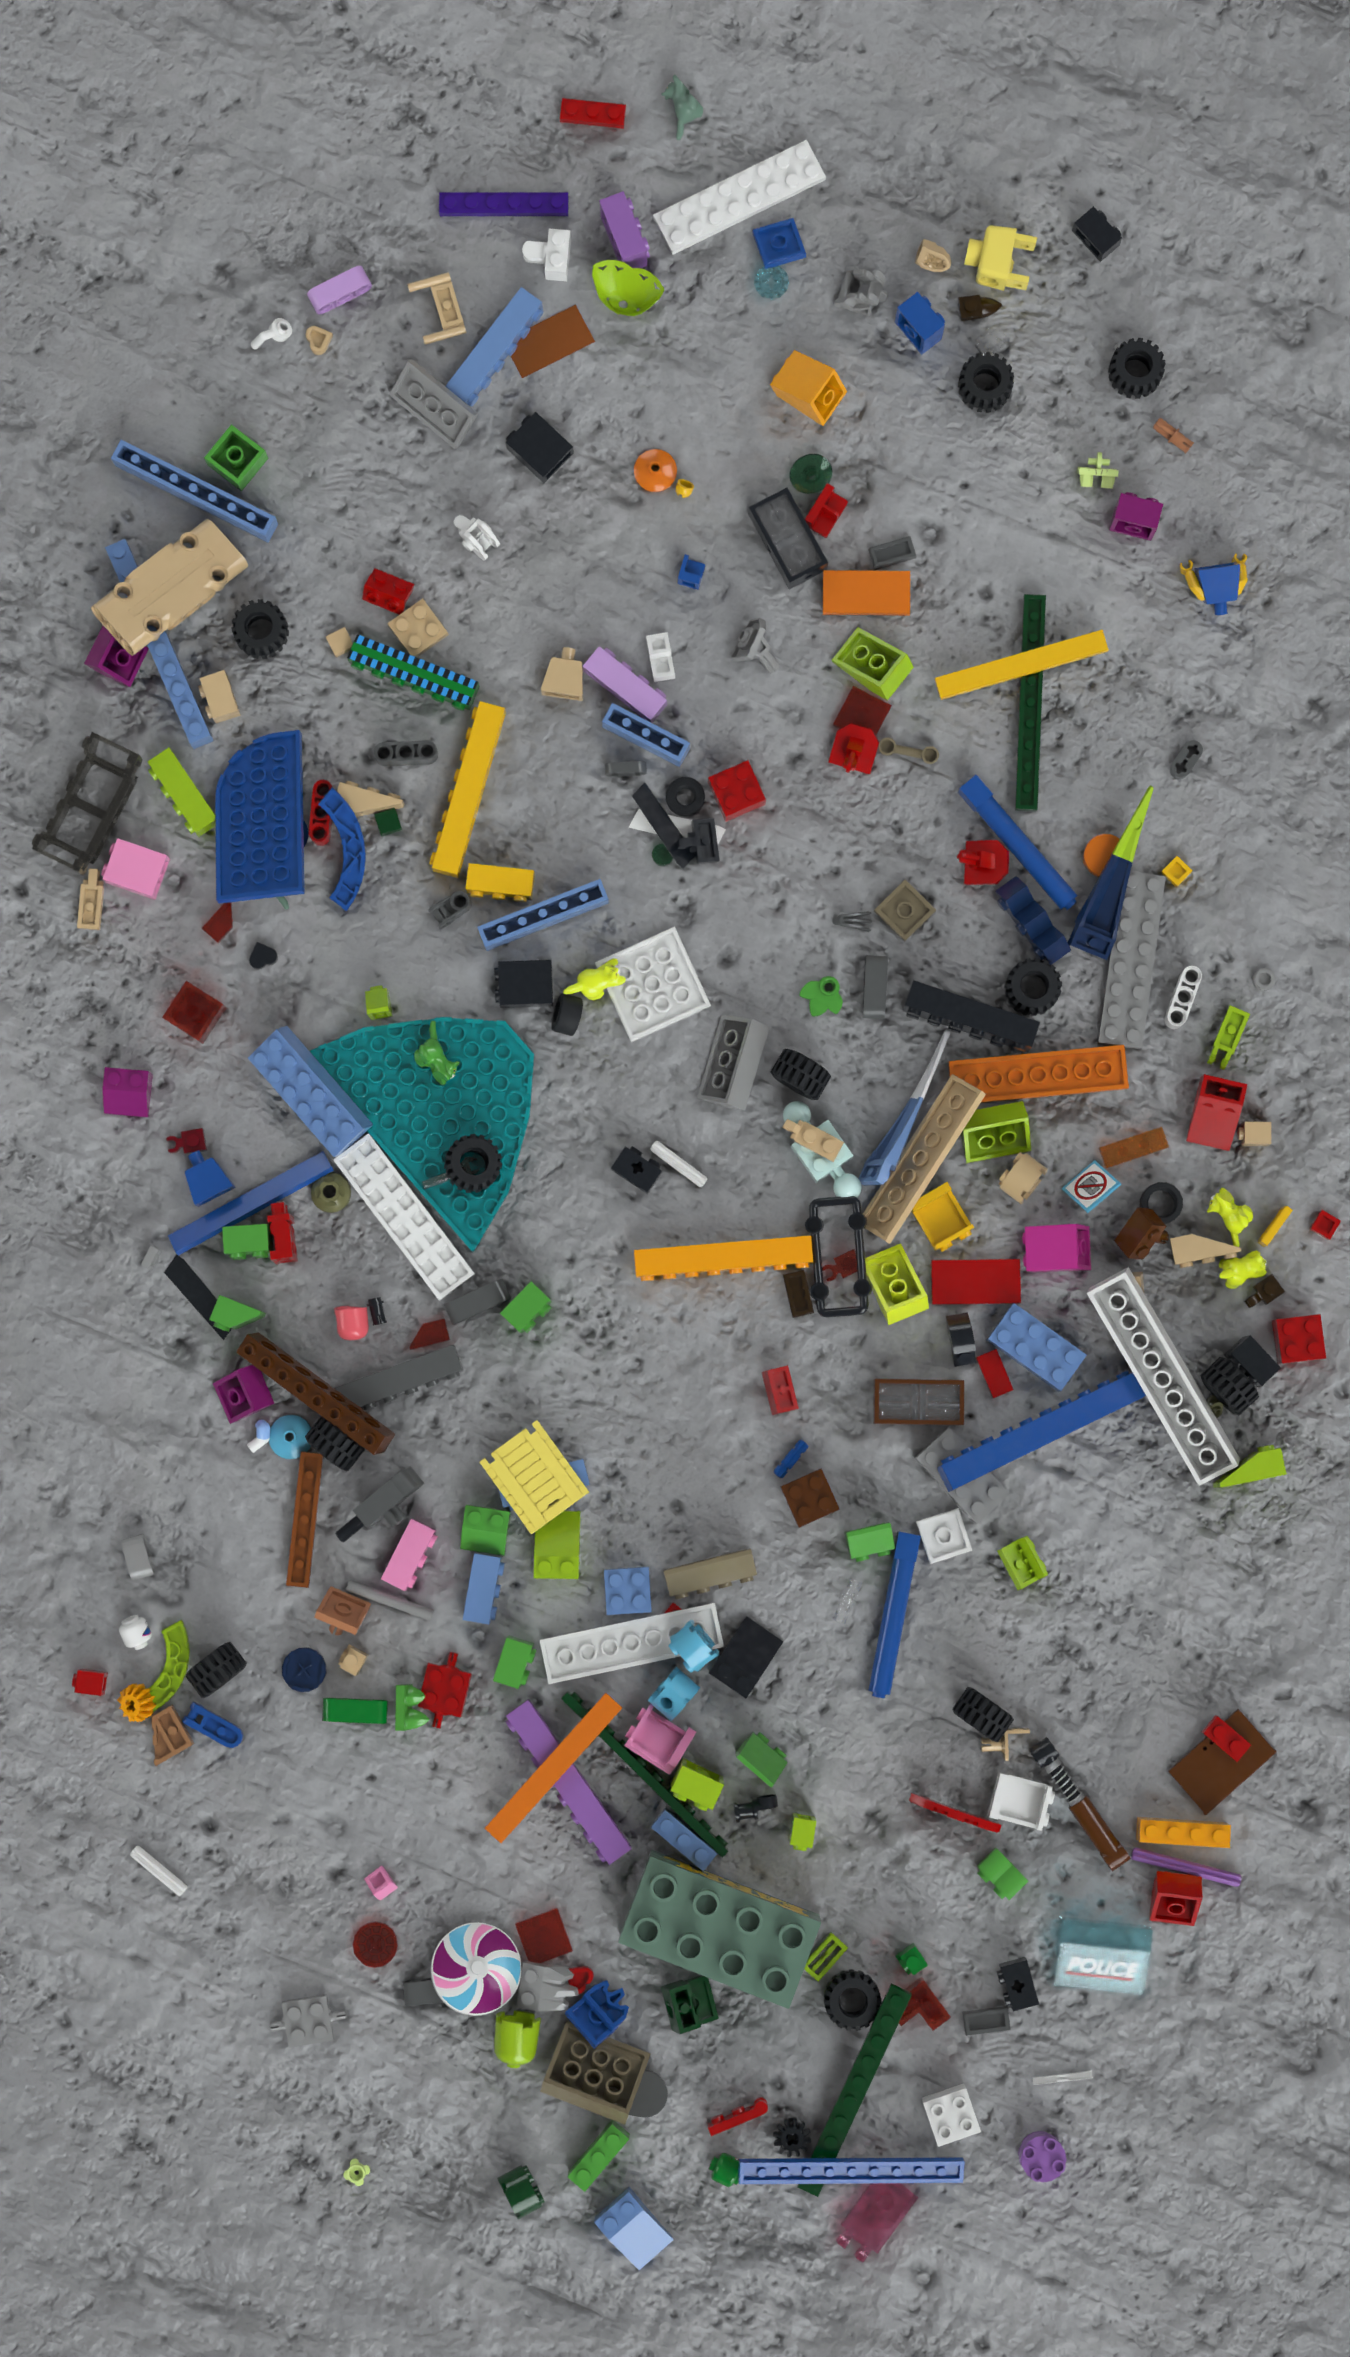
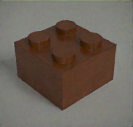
M822 1468L780 1486L799 1528L840 1510Z

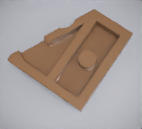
M173 1705L152 1716L155 1766L194 1744Z

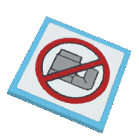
M1094 1160L1061 1189L1082 1209L1089 1213L1115 1191L1121 1183Z

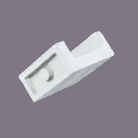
M998 1771L987 1816L1042 1831L1043 1826L1047 1827L1049 1813L1046 1812L1048 1804L1052 1805L1055 1792L1052 1791L1053 1787L1051 1785Z

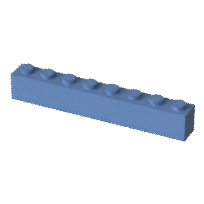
M120 440L111 457L116 467L269 543L278 526L275 516L123 440Z

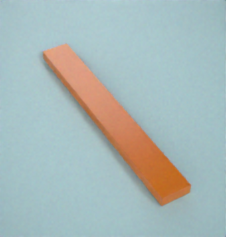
M605 1693L484 1829L502 1843L623 1707Z

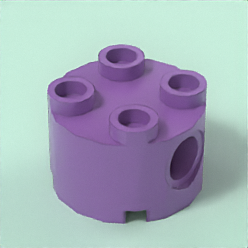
M1044 2131L1032 2132L1023 2139L1018 2151L1019 2162L1032 2180L1036 2182L1053 2181L1065 2171V2150L1055 2136Z

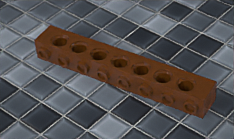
M259 1332L246 1335L236 1352L327 1421L337 1426L339 1430L373 1455L386 1451L395 1436L394 1432Z

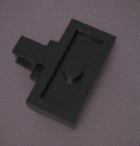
M714 818L692 820V832L687 833L688 838H679L677 840V848L690 849V853H695L697 864L719 862Z

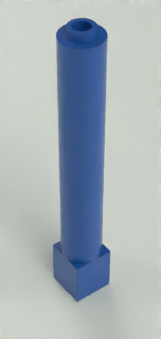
M975 775L959 788L958 794L974 812H977L1055 904L1061 910L1063 908L1069 910L1077 903L1075 898L1078 895L993 798V793L982 780Z
M897 1531L893 1562L868 1689L874 1697L885 1698L886 1695L891 1694L913 1571L920 1544V1535Z

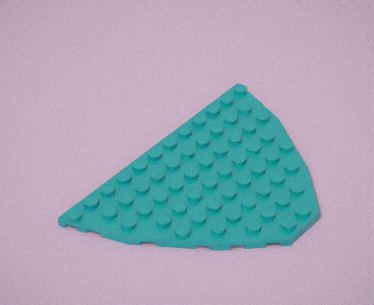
M438 1017L428 1020L364 1027L310 1050L311 1054L372 1122L373 1126L367 1132L468 1248L474 1252L510 1191L530 1119L534 1053L506 1021ZM431 1021L436 1022L438 1042L443 1049L446 1059L451 1062H460L457 1066L455 1077L446 1081L444 1086L436 1081L430 1067L419 1066L414 1058L415 1051L430 1038L429 1027ZM470 1134H475L477 1137L483 1135L485 1136L484 1139L492 1140L493 1146L497 1145L499 1148L498 1154H501L502 1157L500 1160L502 1168L496 1180L489 1188L477 1193L475 1191L466 1193L464 1189L458 1190V1186L450 1183L451 1180L446 1177V1169H444L445 1156L450 1147L462 1136L466 1135L468 1137ZM467 1152L460 1159L462 1169L470 1175H480L485 1170L484 1159L475 1152Z

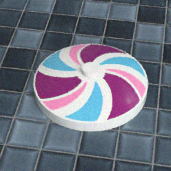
M478 1922L458 1926L443 1937L434 1951L431 1961V1979L435 1991L448 2007L461 2014L480 2016L500 2009L512 1998L520 1983L522 1968L517 1947L505 1932L493 1925Z

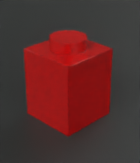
M79 1669L77 1674L74 1673L72 1679V1687H75L74 1693L97 1696L105 1695L108 1672Z

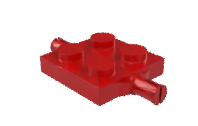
M449 1652L447 1665L428 1663L421 1690L425 1698L417 1707L428 1709L435 1713L432 1727L441 1729L442 1719L445 1715L462 1717L472 1673L461 1671L455 1667L458 1653Z

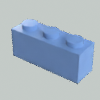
M474 1553L463 1620L488 1625L491 1620H495L497 1607H493L494 1599L499 1598L501 1585L497 1584L498 1576H503L505 1563L501 1562L502 1557Z
M667 1808L661 1812L651 1825L654 1831L702 1871L707 1868L718 1854L704 1839Z

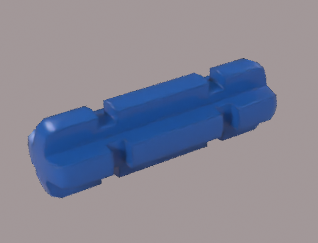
M799 1440L794 1445L795 1448L791 1449L781 1461L782 1464L774 1469V1474L782 1479L788 1473L787 1470H790L799 1460L801 1453L808 1449V1445L803 1440Z

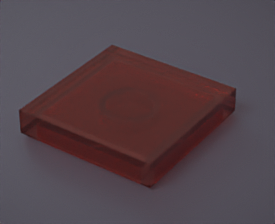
M853 686L833 726L840 729L849 723H854L871 728L877 736L892 705Z
M558 1907L515 1923L527 1959L530 1962L543 1963L573 1951Z

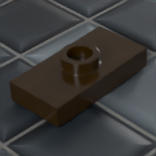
M805 1270L783 1274L792 1318L813 1314L814 1310Z

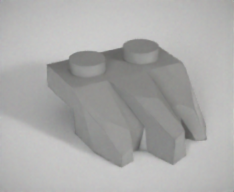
M524 1961L522 1964L517 2007L538 2012L568 2010L570 2004L565 2001V1998L579 1995L577 1987L567 1984V1981L572 1979L574 1974L566 1966Z

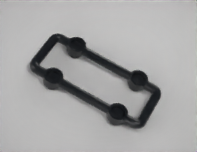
M855 1196L817 1198L809 1205V1218L805 1222V1228L807 1232L811 1233L815 1282L810 1289V1294L816 1300L817 1312L822 1317L861 1315L867 1311L869 1306L868 1295L871 1294L873 1287L866 1277L863 1229L867 1225V1218L861 1213L860 1200ZM852 1204L853 1214L850 1215L848 1224L854 1230L858 1280L855 1282L853 1289L855 1294L859 1296L860 1306L826 1309L825 1299L829 1295V1288L823 1283L819 1234L824 1228V1223L818 1217V1207Z

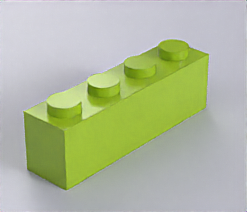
M169 747L147 761L151 767L148 769L149 773L155 781L157 779L163 784L160 787L166 798L171 796L175 802L172 807L178 816L184 815L187 820L184 825L191 834L195 832L200 837L216 826V815Z

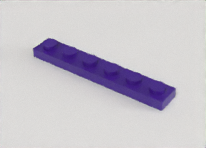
M439 192L440 216H568L569 211L568 192Z

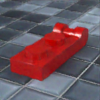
M758 2097L751 2106L744 2108V2105L732 2109V2113L727 2116L720 2114L711 2118V2122L708 2123L710 2135H716L764 2115L768 2111L767 2100L763 2097Z

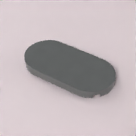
M650 2070L644 2071L629 2115L644 2118L652 2117L664 2108L667 2102L668 2090L664 2080L657 2073Z

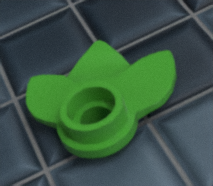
M832 976L823 977L820 981L808 982L799 994L800 997L810 1000L809 1009L813 1017L822 1015L828 1009L834 1014H838L843 1003L838 993L840 988L839 982ZM826 984H831L833 989L831 991H826L824 986Z

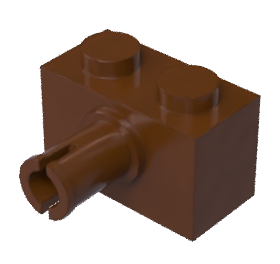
M1137 1207L1114 1241L1127 1258L1143 1260L1155 1243L1166 1244V1241L1169 1240V1234L1165 1230L1167 1226L1153 1209Z

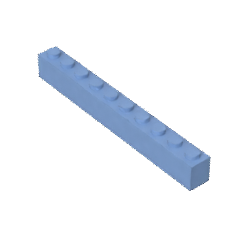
M125 539L105 547L120 582H124L125 578L138 567L130 546ZM152 625L147 626L150 631H157L156 627ZM164 631L158 640L150 642L147 646L193 749H196L214 740L167 631Z

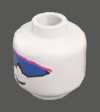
M132 1615L121 1622L122 1625L119 1627V1633L126 1647H134L135 1650H139L148 1645L147 1641L151 1638L152 1633L145 1618Z

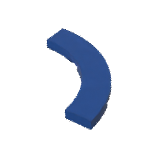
M332 787L318 804L326 811L336 825L343 847L341 876L329 898L347 911L358 894L363 881L366 862L365 842L355 813L342 795Z

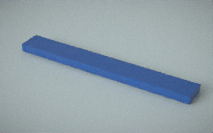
M322 1151L168 1235L169 1240L179 1256L223 1232L222 1227L233 1226L272 1203H276L334 1170L326 1154Z

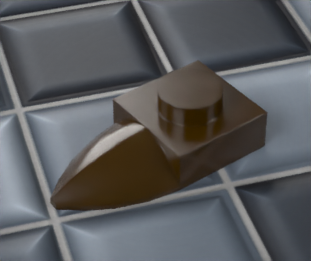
M980 295L958 297L961 321L988 317L1002 307V303L997 300L980 297Z

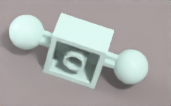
M801 1101L790 1102L783 1111L784 1122L789 1119L796 1124L799 1120L811 1124V1111ZM829 1120L817 1127L843 1141ZM796 1142L791 1145V1148L815 1183L830 1174L835 1181L833 1190L836 1197L855 1196L858 1198L862 1189L860 1180L853 1174L845 1173L841 1167L853 1158V1154L845 1143L834 1162Z

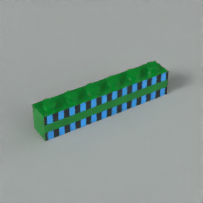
M359 634L356 635L347 657L351 667L356 670L363 671V669L371 671V675L376 678L383 679V677L391 679V683L399 687L409 686L413 692L420 695L427 693L432 695L431 698L440 703L444 701L452 703L451 706L460 711H464V708L467 710L471 709L480 687L478 681Z

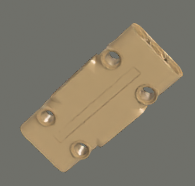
M206 519L190 532L182 534L177 542L166 545L133 570L125 578L124 582L118 583L114 590L95 603L91 610L119 644L133 656L150 642L158 640L167 629L168 631L172 630L206 604L216 594V591L222 590L226 583L248 567V563L211 520ZM183 543H190L193 548H187ZM217 575L221 577L222 581H217L212 576ZM118 593H125L127 598H121L118 596ZM152 625L156 627L157 631H150L147 626Z

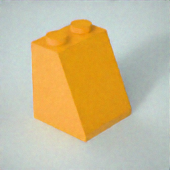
M796 350L785 360L783 367L773 377L770 384L776 396L824 426L847 393L834 368Z

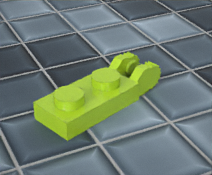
M1231 1005L1228 1007L1212 1045L1213 1049L1207 1060L1208 1064L1212 1065L1215 1061L1218 1050L1224 1051L1226 1054L1221 1060L1220 1069L1225 1070L1231 1055L1236 1050L1250 1013Z

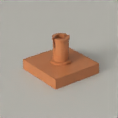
M330 1586L314 1618L330 1624L329 1631L332 1634L335 1627H337L335 1635H341L343 1630L356 1635L370 1609L371 1603Z

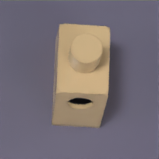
M563 647L561 658H551L541 686L542 695L583 701V666L581 661L574 660L575 649Z

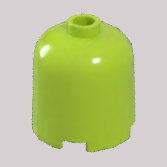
M514 2010L513 2015H505V2011L497 2013L494 2053L500 2061L507 2064V2067L520 2068V2065L527 2064L534 2059L541 2018L534 2019V2013Z

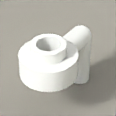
M283 318L275 319L270 324L269 330L261 332L251 342V347L258 349L265 340L270 338L278 342L286 341L292 334L290 323Z

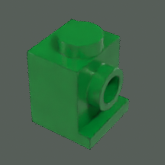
M914 1943L895 1955L908 1975L912 1973L914 1976L928 1966Z

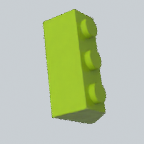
M1023 1101L977 1109L961 1133L966 1163L1031 1151L1029 1117Z

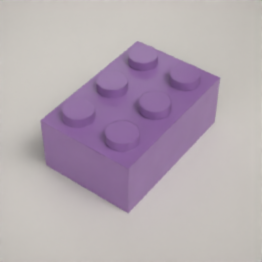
M623 191L599 200L600 217L617 260L625 262L632 268L646 267L647 258L650 257L648 252L649 245L646 237H642L640 231L642 228L638 217L634 218V207L630 197L626 198Z

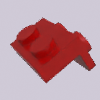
M374 568L364 585L362 599L400 615L404 612L405 604L414 590V584Z

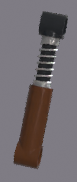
M1046 1737L1031 1747L1029 1752L1040 1768H1045L1047 1773L1052 1775L1051 1779L1054 1778L1055 1784L1059 1786L1058 1789H1061L1063 1791L1062 1794L1066 1796L1065 1799L1069 1800L1070 1806L1068 1808L1098 1849L1111 1871L1113 1872L1130 1860V1856L1109 1829L1089 1797L1078 1791V1786L1074 1785L1075 1781H1071V1776L1067 1775L1068 1771H1064V1766H1061V1762L1058 1759L1060 1755L1050 1740Z

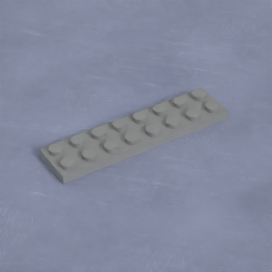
M1130 871L1117 937L1109 956L1098 1044L1124 1045L1126 1048L1140 1050L1143 1047L1166 876Z

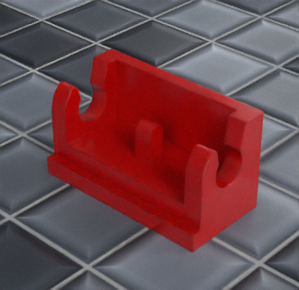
M788 1365L762 1372L772 1415L799 1409Z

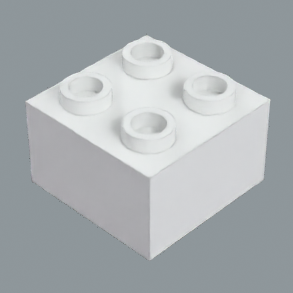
M964 2083L921 2098L938 2147L981 2132Z

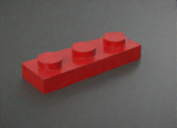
M562 98L560 122L624 129L626 105Z

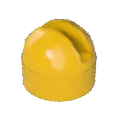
M679 479L675 488L676 494L678 496L681 494L682 498H687L691 495L694 485L688 480Z

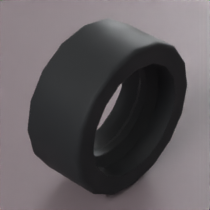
M1157 1182L1150 1185L1141 1195L1140 1208H1149L1148 1200L1154 1192L1166 1191L1173 1197L1174 1208L1169 1215L1159 1216L1164 1224L1174 1221L1180 1215L1183 1208V1198L1180 1191L1174 1185L1167 1182Z

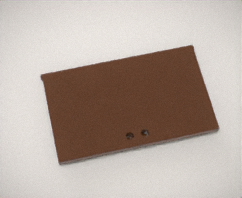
M1239 1709L1224 1720L1225 1723L1251 1744L1250 1748L1238 1762L1232 1759L1214 1742L1212 1743L1206 1736L1168 1770L1172 1777L1203 1811L1204 1815L1212 1811L1276 1753V1750L1269 1745Z

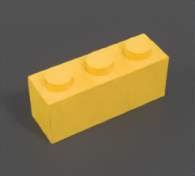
M468 863L466 892L470 893V896L483 898V895H492V899L505 900V897L514 898L516 902H527V899L532 900L535 872L528 869Z

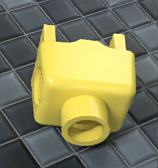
M990 225L986 228L983 241L969 238L964 265L978 267L976 282L980 285L1004 291L1005 286L1026 290L1029 276L1012 273L1014 264L1012 259L1013 247L1034 251L1037 237L1016 233L1017 228Z

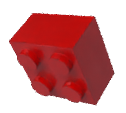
M749 760L708 777V784L725 822L766 804V798Z
M1321 1314L1272 1320L1277 1364L1326 1359Z

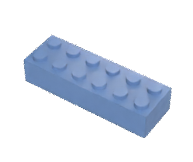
M288 1026L276 1029L248 1057L251 1063L333 1157L342 1154L373 1126L372 1122Z

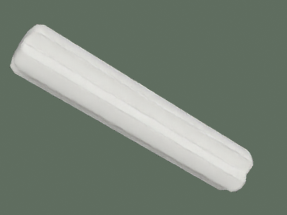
M659 1141L653 1143L650 1150L697 1186H704L707 1182L706 1176Z
M136 1846L131 1851L130 1856L174 1893L181 1896L185 1892L187 1885L144 1849Z

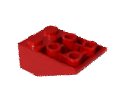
M1206 1074L1201 1076L1186 1141L1230 1151L1248 1084Z

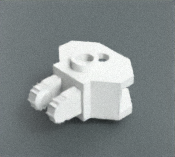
M463 515L455 517L453 522L459 529V534L463 539L462 545L470 552L473 550L483 561L488 558V555L485 553L486 549L490 545L494 548L500 545L491 527L479 518L475 519L473 517L469 520Z

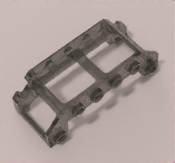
M94 732L83 741L82 748H84L86 757L84 761L81 760L76 768L77 774L74 780L71 779L66 787L67 794L65 798L60 799L56 807L57 813L54 819L51 818L46 826L47 832L37 833L32 840V850L39 855L42 854L82 876L87 872L89 863L94 864L97 861L137 783L138 777L135 776V773L143 760L139 754ZM99 741L129 755L126 760L125 770L97 757L96 751ZM93 765L123 778L107 811L77 797L78 791ZM72 806L102 819L86 852L56 838V834ZM48 845H55L79 858L75 859L72 865L44 851V849Z

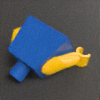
M1235 553L1232 563L1194 568V571H1192L1193 562L1188 560L1189 568H1184L1182 563H1180V572L1185 575L1190 590L1198 600L1203 601L1205 604H1214L1215 615L1228 614L1227 602L1237 600L1238 595L1242 593L1248 581L1245 565L1247 555L1243 554L1242 561H1240Z

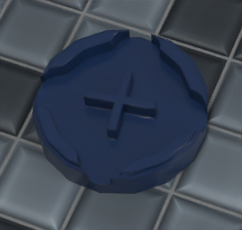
M302 1647L291 1651L285 1657L282 1664L283 1679L291 1689L298 1692H310L318 1688L327 1674V1666L323 1656L317 1650L309 1647Z

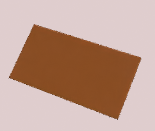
M574 305L530 327L528 335L518 341L517 349L511 355V358L521 377L524 378L594 343L595 340L577 306Z

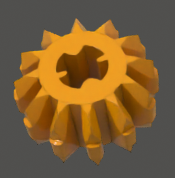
M133 1683L128 1685V1687L120 1692L121 1696L117 1699L121 1704L118 1709L123 1710V1717H128L129 1722H142L146 1720V1718L154 1713L153 1709L157 1706L153 1702L156 1696H151V1688L145 1689L144 1684Z

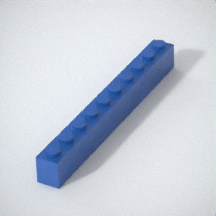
M1127 1370L1116 1376L1118 1380L1112 1383L1108 1379L1098 1384V1389L1093 1392L1087 1389L1077 1394L1079 1399L1073 1402L1069 1398L1059 1403L1060 1408L1054 1411L1050 1407L1040 1412V1418L1034 1421L1031 1417L1019 1422L1021 1427L1015 1430L1011 1426L1001 1431V1436L996 1439L990 1436L980 1441L982 1446L976 1449L972 1445L960 1451L962 1455L957 1458L951 1455L941 1460L942 1465L937 1467V1470L948 1492L1113 1413L1145 1397L1146 1394L1135 1375Z

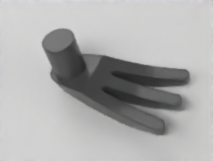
M871 912L840 914L834 917L832 922L834 925L870 932L871 929L854 925L853 923L870 924L872 923L871 920L853 919V917L870 915Z

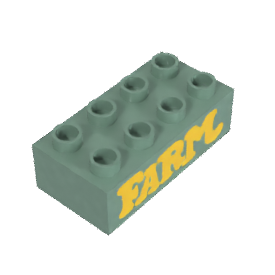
M651 1850L621 1929L618 1943L789 2009L820 1928L821 1918L820 1914L709 1871H702L696 1866Z

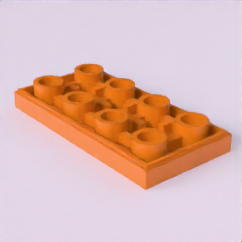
M823 570V615L910 616V571Z

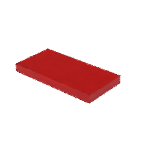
M1020 1259L931 1260L932 1305L1021 1304Z

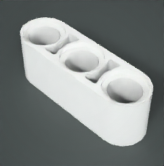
M1196 966L1186 967L1179 975L1164 1018L1165 1024L1171 1029L1180 1028L1188 1018L1202 979L1201 970ZM1186 972H1192L1195 975V982L1187 981L1185 977ZM1183 992L1187 994L1188 1002H1181L1178 999V993ZM1171 1013L1179 1014L1181 1022L1174 1023L1170 1017Z

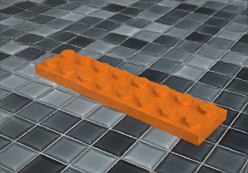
M1124 1045L948 1062L950 1077L953 1074L986 1094L981 1103L1129 1089Z

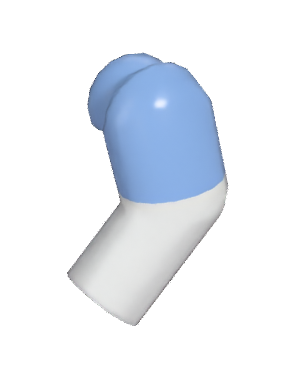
M263 1419L258 1420L255 1424L257 1428L256 1438L247 1444L253 1453L270 1439V1425Z

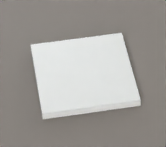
M675 926L595 962L598 968L610 959L615 958L618 960L619 975L624 976L626 981L622 985L606 989L631 1043L711 1007Z

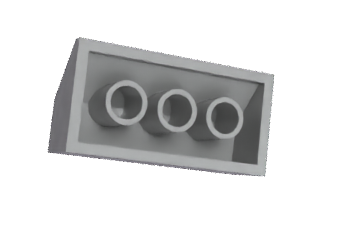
M721 1015L697 1096L698 1099L727 1108L745 1111L769 1026L749 1018Z

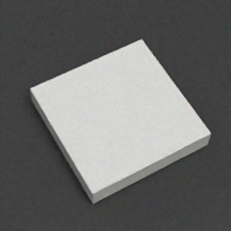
M959 1508L916 1521L929 1564L972 1551Z

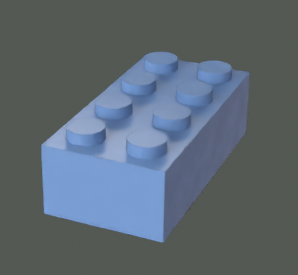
M1015 1303L1011 1304L986 1339V1341L1058 1392L1062 1391L1087 1356Z

